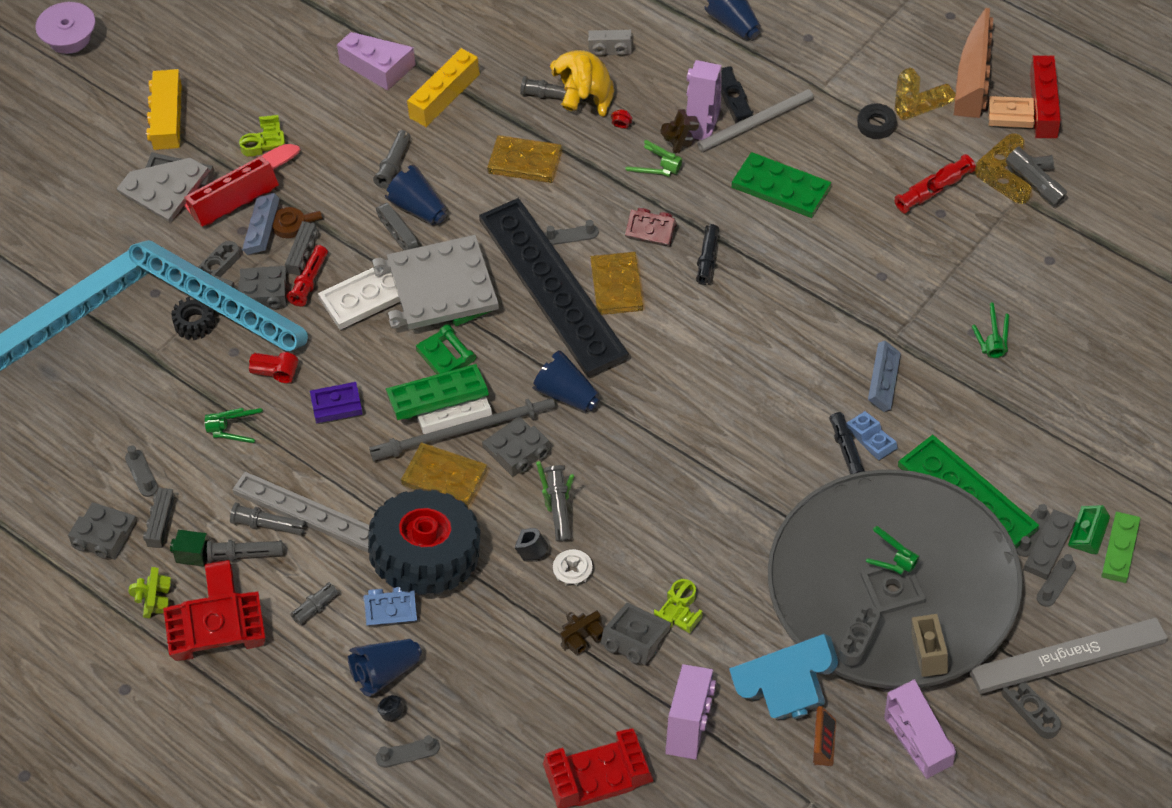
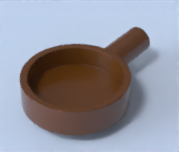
M285 207L276 211L272 229L278 237L285 239L295 238L302 221L312 222L320 220L322 215L320 210L303 214L297 208Z

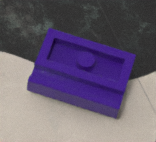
M356 382L310 390L316 424L363 415Z

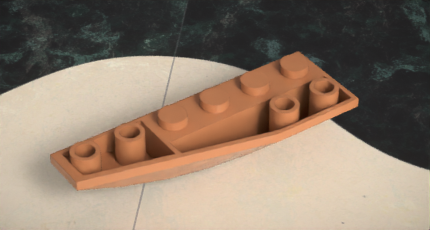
M985 8L978 18L964 46L958 68L954 116L980 118L981 109H986L987 96H983V94H988L989 81L985 80V78H989L990 65L986 64V61L990 60L991 48H987V46H991L992 33H988V31L992 30L993 17H989L990 8Z

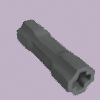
M1020 146L1008 155L1005 162L1034 186L1041 196L1053 207L1057 206L1066 197L1068 192L1033 162L1032 158Z

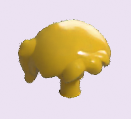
M582 50L564 53L552 61L550 65L552 75L554 77L561 75V80L565 85L566 94L561 103L562 107L569 111H576L580 98L586 99L589 94L594 95L593 100L597 105L599 115L601 117L606 116L607 108L613 98L614 83L610 79L605 64L593 53Z

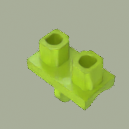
M151 567L147 584H144V579L138 578L137 583L129 586L128 593L130 596L135 597L134 602L141 603L142 598H145L143 618L150 619L152 613L164 614L163 608L168 607V598L156 596V591L168 593L171 577L158 574L159 568Z

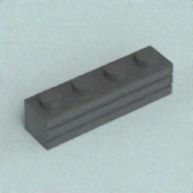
M302 221L285 263L287 273L301 275L302 270H304L305 262L310 257V250L313 249L314 240L318 237L319 233L315 223Z
M158 488L157 494L155 493L153 496L154 505L150 508L151 517L147 520V532H144L143 540L146 541L147 547H163L175 500L173 489Z

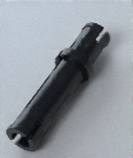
M709 224V226L705 227L702 251L697 260L698 272L696 281L701 285H706V281L707 284L711 282L712 269L715 267L714 256L719 227L714 224Z
M837 412L832 414L829 420L835 432L834 439L840 445L849 473L864 472L865 470L852 439L854 437L853 432L848 428L844 413Z

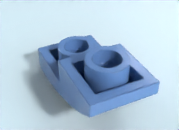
M866 411L847 422L848 428L852 430L856 439L876 459L880 460L897 449V442L883 432L880 422Z

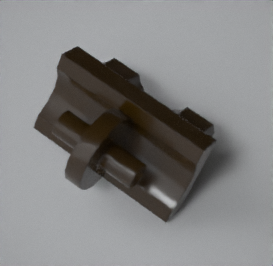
M678 109L674 121L662 125L660 133L665 141H670L673 144V153H680L682 146H691L693 142L691 131L698 130L699 121L696 116H687L685 109Z
M598 610L588 616L584 613L576 616L573 612L566 615L568 622L562 626L564 631L560 633L562 639L561 647L564 651L570 649L578 656L587 649V643L584 641L585 638L590 636L595 643L601 641L604 626L602 624V615Z

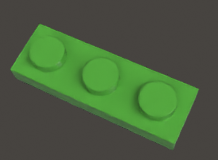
M1121 512L1115 513L1102 578L1123 583L1127 582L1140 517Z

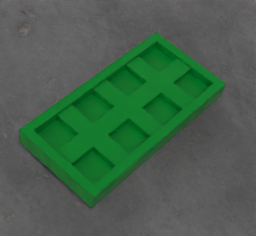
M751 152L732 180L731 188L813 218L830 191L832 182Z
M477 364L386 388L387 397L397 420L409 419L415 415L431 413L437 409L448 406L453 407L459 403L478 400L489 395L488 388Z

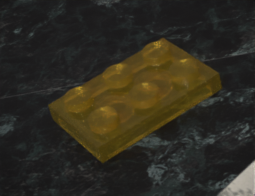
M497 135L487 166V173L552 183L562 152V145Z
M636 252L590 256L596 308L600 314L643 311Z
M421 443L401 478V484L412 489H423V491H431L433 489L443 494L448 493L453 495L458 501L461 500L469 506L487 472V464Z

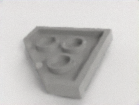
M187 158L130 171L117 187V191L171 223L186 204L184 197L196 191L210 171L206 166L194 159Z

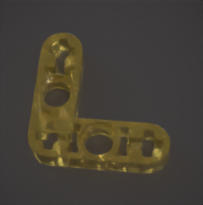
M907 68L899 74L897 79L895 112L900 119L907 120L950 104L955 99L956 93L949 84H943L919 93L920 76L915 69Z
M1012 133L1004 137L978 160L975 174L980 180L1016 203L1023 204L1030 200L1032 188L1027 182L1005 168L1007 166L1005 161L1008 155L1015 148L1020 146L1023 149L1024 138L1019 134ZM1002 154L1006 158L999 160L996 159L994 155ZM1006 178L1009 182L1002 184L998 182V179Z

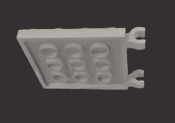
M476 235L387 254V260L383 258L372 260L375 276H382L391 272L403 312L399 310L388 312L389 323L392 329L407 325L410 330L499 309Z

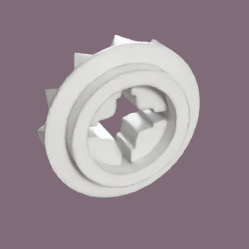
M566 550L555 558L553 573L557 580H561L566 586L568 584H575L577 586L579 582H586L588 576L592 575V561L586 553L580 550ZM568 565L572 567L577 565V572L573 570L568 572Z

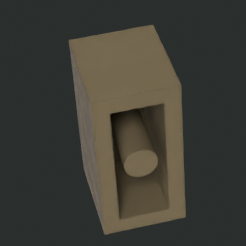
M938 615L912 617V640L921 676L947 674L948 653Z

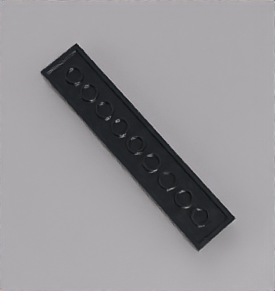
M519 198L479 215L481 224L587 378L629 359L627 350Z

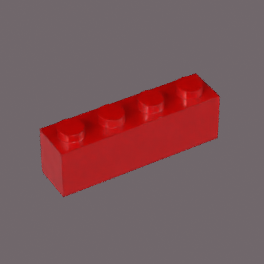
M1033 55L1030 68L1031 95L1034 98L1035 138L1057 139L1060 126V110L1055 55Z
M259 156L184 198L193 219L199 225L204 226L212 224L215 219L223 215L232 213L239 206L252 202L254 198L269 193L279 184L270 162L264 157Z

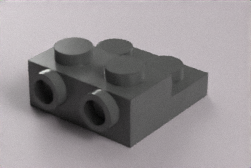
M285 265L240 269L238 291L268 308L287 307V272Z
M521 417L516 418L482 442L483 448L512 477L526 471L531 464L538 459H543L550 452L549 440L535 426L530 427Z
M92 502L84 517H78L68 537L71 545L76 550H86L100 558L108 557L116 560L137 519L135 515Z
M626 603L603 629L601 644L609 652L614 653L617 651L625 655L632 663L640 662L646 665L656 653L658 643L670 630L671 623Z

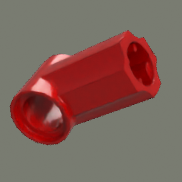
M282 352L279 356L253 353L249 359V372L273 376L276 381L281 383H291L299 359L294 354Z

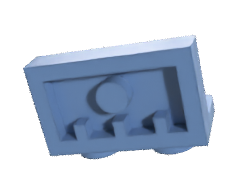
M400 587L393 588L392 593H383V589L368 590V595L363 596L366 626L417 621L414 591L409 593L402 592Z

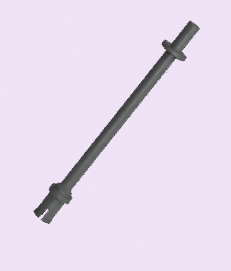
M528 398L525 400V406L402 441L395 440L394 438L389 439L387 443L370 446V454L373 462L390 456H394V458L399 457L402 450L528 415L533 420L535 419L534 413L553 408L555 403L553 398L531 404Z

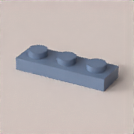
M275 193L256 199L242 248L247 255L266 250L280 199Z
M886 340L878 343L868 400L883 412L891 409L901 354Z

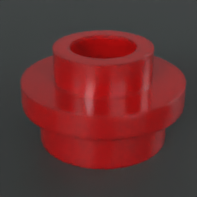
M619 109L611 114L612 124L618 128H628L629 124L632 123L633 118L626 110Z

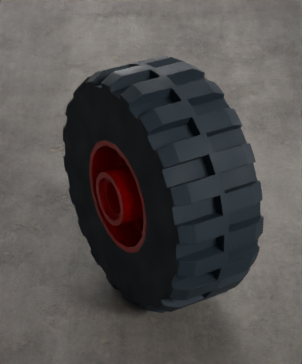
M415 489L412 492L405 491L399 493L395 498H389L384 502V506L381 505L375 511L374 517L369 524V560L381 579H385L386 583L393 588L400 587L402 592L409 593L414 591L418 595H426L427 593L440 594L444 590L456 588L460 582L463 583L471 576V572L475 570L480 551V525L472 510H468V506L463 501H458L451 494H443L433 489L431 491H423V489Z

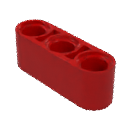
M230 560L205 564L208 597L235 593Z

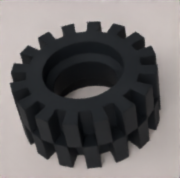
M186 297V302H183V300L178 301L179 306L175 304L174 310L171 312L176 333H179L181 338L185 335L186 340H190V337H193V340H197V336H200L202 339L205 337L204 333L209 335L211 329L215 327L214 323H216L213 309L195 298L190 300V297ZM192 315L202 316L194 322L185 321L186 318Z

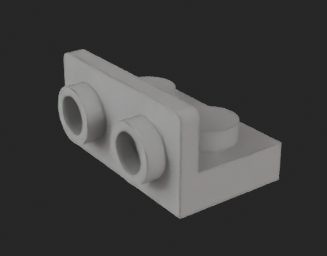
M631 30L589 31V52L594 55L631 54Z

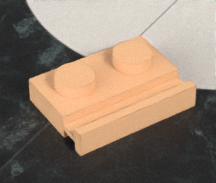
M989 96V126L1033 128L1034 98Z

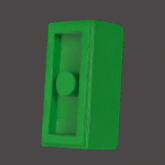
M1104 505L1081 506L1068 543L1069 547L1090 554H1098L1110 520V515Z

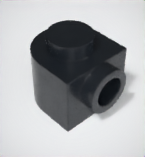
M521 529L515 549L523 561L542 558L546 554L548 543L538 529Z

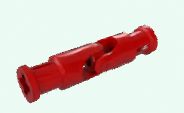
M968 154L962 155L957 162L947 164L936 174H931L911 186L906 193L895 196L894 202L896 207L904 214L909 212L912 206L920 205L941 192L944 186L953 185L961 180V177L966 173L974 172L975 162Z

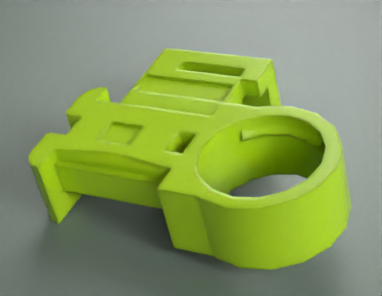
M279 115L259 117L260 128H263V132L261 134H245L240 138L239 145L243 155L247 157L263 155V151L273 150L276 147L285 145L284 133L280 131ZM250 142L257 143V145L252 148L244 147L245 144Z
M687 579L677 580L667 593L668 601L660 611L654 609L655 616L671 623L670 628L673 627L674 620V625L689 634L703 618V611L700 609L695 614L689 611V606L696 599L694 583ZM686 588L692 591L691 596L680 598Z

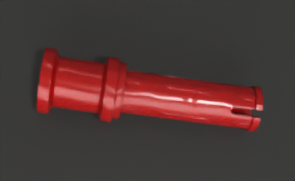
M315 246L302 274L295 278L294 287L287 294V299L291 304L299 307L306 304L308 293L314 289L313 281L328 254V250L324 246ZM316 262L313 270H311L313 263Z

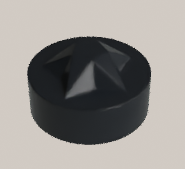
M390 695L380 701L377 711L383 720L391 721L403 713L404 704L400 697Z

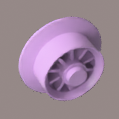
M63 2L53 5L43 11L36 21L38 37L43 42L49 44L54 51L64 54L75 53L83 49L89 43L90 34L95 27L93 12L87 6L76 2Z

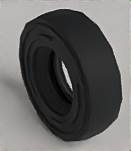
M881 103L866 105L857 116L858 129L863 135L872 139L886 138L896 128L897 118L894 110ZM881 117L885 120V123L875 126L869 123V119Z

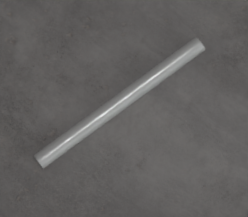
M807 89L697 142L698 148L701 152L710 149L813 99V94L810 89Z

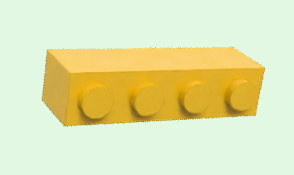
M460 48L407 100L409 118L427 127L480 75L478 57Z
M179 69L153 71L152 80H149V91L152 93V96H148V105L151 112H147V120L150 128H147V140L152 142L153 150L180 148L182 82Z

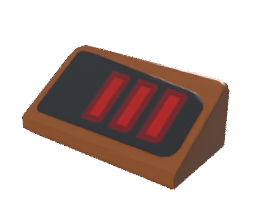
M818 706L816 712L813 763L814 765L833 766L836 720L822 706Z

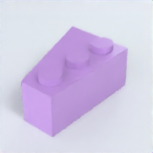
M350 32L337 44L340 63L386 90H389L416 65L414 48L353 32Z
M696 60L693 69L689 68L687 81L689 85L687 89L686 114L687 116H696L699 121L698 130L691 131L693 139L703 140L711 136L721 111L722 65Z
M682 664L668 716L667 755L690 759L697 758L702 731H705L708 716L706 713H710L712 698L709 697L710 695L714 696L716 681L712 680L713 669Z
M915 679L888 692L884 718L924 777L927 779L953 766L956 753L952 742L945 736Z

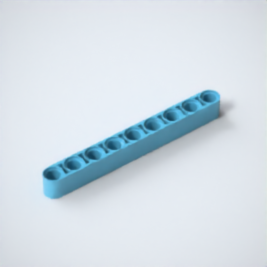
M147 240L130 246L128 256L134 264L283 350L292 351L306 344L308 335L304 328L153 241Z
M126 251L0 334V371L150 272L134 264L128 256V251Z

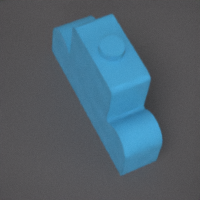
M823 634L729 668L735 689L741 697L758 700L764 696L772 718L782 720L792 716L793 719H798L808 715V710L825 704L816 673H832L837 668L838 657L831 636Z

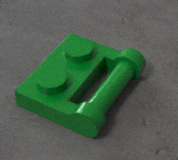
M449 324L444 325L439 332L415 345L416 351L436 374L466 367L476 359L475 353L464 346L454 334V329ZM448 340L461 357L456 359L442 342Z

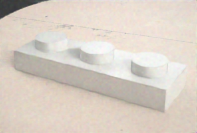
M486 396L478 400L466 401L453 407L448 406L431 413L419 414L417 418L423 434L490 416L492 411Z

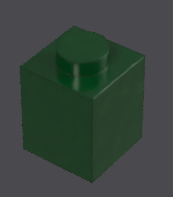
M178 529L176 538H173L170 544V552L173 553L175 562L204 567L207 560V541H209L207 533Z

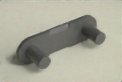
M587 220L585 226L555 230L553 226H548L547 232L544 234L552 245L594 239L598 236L599 232L598 228L594 226V222Z
M131 445L127 448L126 463L140 493L145 497L153 496L158 490L154 477L142 452L136 450V447Z
M1040 504L1032 512L1030 517L1039 524V529L1031 537L1024 536L1021 538V544L1016 548L1018 555L1027 557L1033 550L1050 517L1045 504Z
M1064 555V558H1061L1053 568L1037 594V602L1045 607L1052 606L1076 569L1072 555Z
M427 735L423 740L390 748L383 746L376 755V762L380 767L386 768L431 757L438 753L439 743L432 736Z

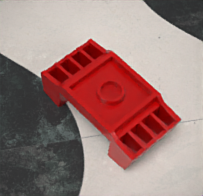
M258 591L201 598L163 608L169 656L175 661L194 659L193 652L240 643H244L246 649L264 646L265 633Z
M634 728L617 731L616 742L569 756H566L562 747L546 753L543 761L557 808L588 805L631 792L639 786L654 781Z

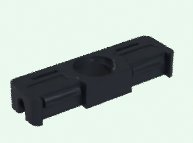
M733 67L721 68V95L736 124L753 116L754 111H751L747 103V96L740 81L737 82L733 73ZM735 92L738 93L739 96L733 98L730 97L728 94Z

